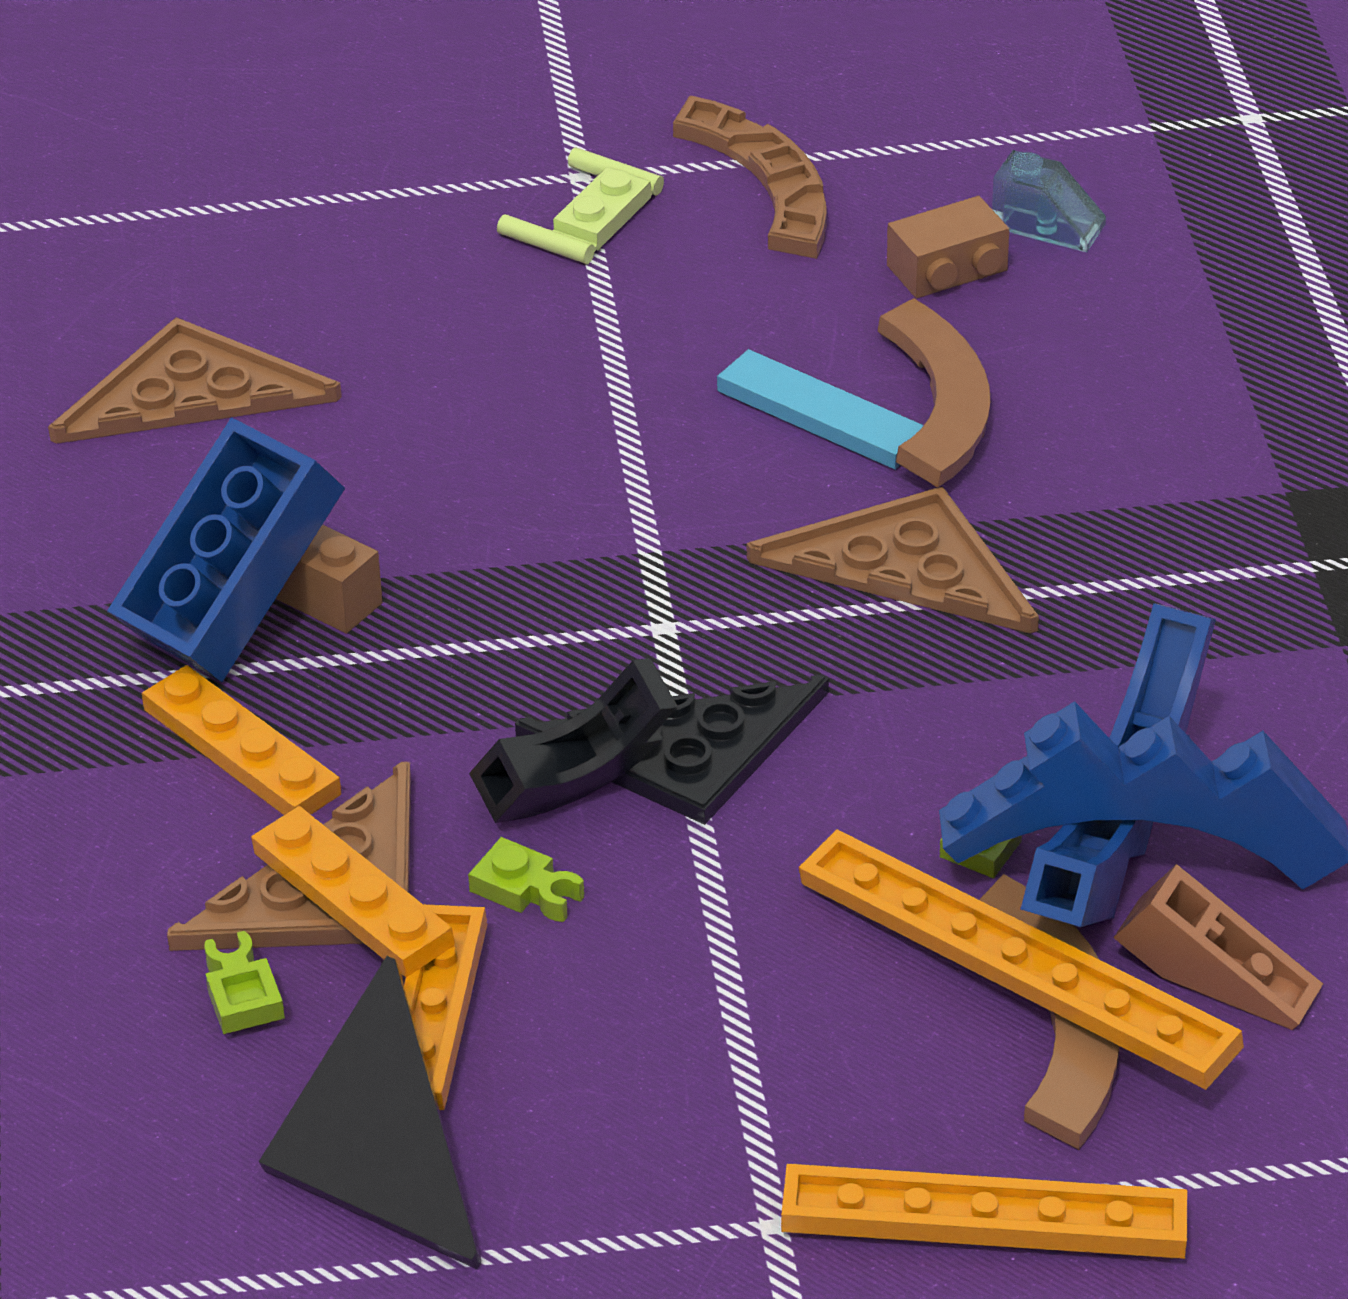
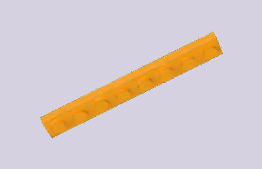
M838 829L798 867L802 884L1205 1090L1244 1048L1242 1030Z

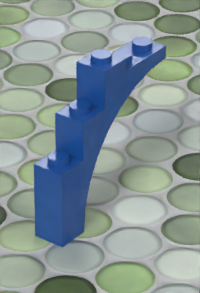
M1153 603L1138 659L1109 737L1117 747L1126 743L1137 731L1150 728L1168 716L1185 733L1187 732L1216 619ZM1093 820L1063 825L1050 841L1036 848L1020 910L1079 927L1114 918L1129 858L1145 855L1153 822L1146 820Z
M1075 701L1056 713L1043 716L1031 729L1024 732L1027 756L1007 763L995 776L969 792H962L956 795L945 807L939 810L943 849L957 863L1000 842L1040 829L1093 820H1146L1190 827L1235 842L1274 864L1301 889H1305L1348 863V829L1346 821L1263 730L1244 742L1232 745L1213 761L1201 751L1170 716L1150 728L1137 731L1126 743L1117 747Z

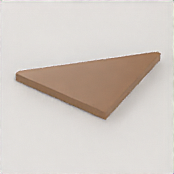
M176 317L48 426L50 441L58 444L337 402L342 397L341 385L338 381Z
M943 486L747 543V559L752 564L1026 633L1038 631V614Z
M400 762L393 767L392 776L372 790L369 787H365L333 810L332 819L323 825L409 893L410 762ZM269 865L263 867L247 880L243 876L238 878L205 902V910L185 924L175 923L168 928L167 932L169 951L205 950V941L209 939L214 940L217 949L239 948L237 932L245 931L250 935L253 948L364 944Z

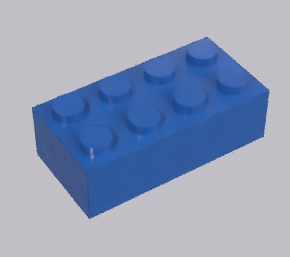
M231 417L107 612L141 638L223 682L344 492L345 487L316 460Z

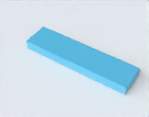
M749 349L717 376L718 392L895 470L900 466L896 462L898 446L912 438L924 426Z

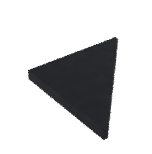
M814 675L811 676L809 683L777 688L776 681L730 688L729 695L695 699V693L672 696L678 708L658 729L664 740L642 761L613 780L612 783L705 825L829 693V677ZM586 709L568 711L567 718L537 722L532 717L520 718L515 723L516 737L549 730L567 722Z
M386 956L260 1158L259 1163L264 1172L477 1269L482 1262L481 1256L476 1246L468 1217L469 1213L446 1139V1131L425 1064L423 1049L404 989L402 974L396 960Z

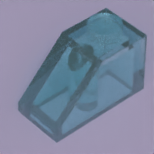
M1012 150L993 177L992 210L1009 227L1010 233L1088 252L1106 225L1105 214L1059 161L1043 158L1031 152Z

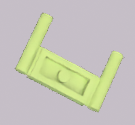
M574 147L568 156V165L597 175V177L553 219L554 229L549 230L504 214L498 221L497 232L572 260L589 264L593 259L594 252L598 251L651 198V195L657 196L663 189L664 178L660 175Z

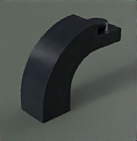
M652 659L632 660L598 700L586 710L567 722L540 733L498 739L471 770L469 775L495 823L524 819L546 813L591 794L642 761L664 740L658 729L678 706Z

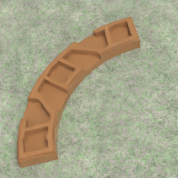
M689 96L673 122V137L710 147L738 161L760 180L773 202L775 216L768 233V249L817 259L824 243L827 210L822 180L807 155L790 138L769 124L762 127L757 123L747 120L744 111L716 101Z
M913 298L881 315L877 332L906 352L920 368H926L931 378L930 388L933 395V411L924 426L912 438L898 446L896 462L932 485L939 487L954 477L969 463L974 455L975 448L981 438L984 437L991 403L990 386L977 354L966 339L935 311Z
M1003 874L979 899L1099 959L1091 945L1074 925L1020 910L1026 886ZM1049 1010L1055 1034L1053 1055L1041 1084L1025 1105L1024 1121L1079 1150L1096 1128L1108 1105L1112 1084L1116 1075L1120 1046Z

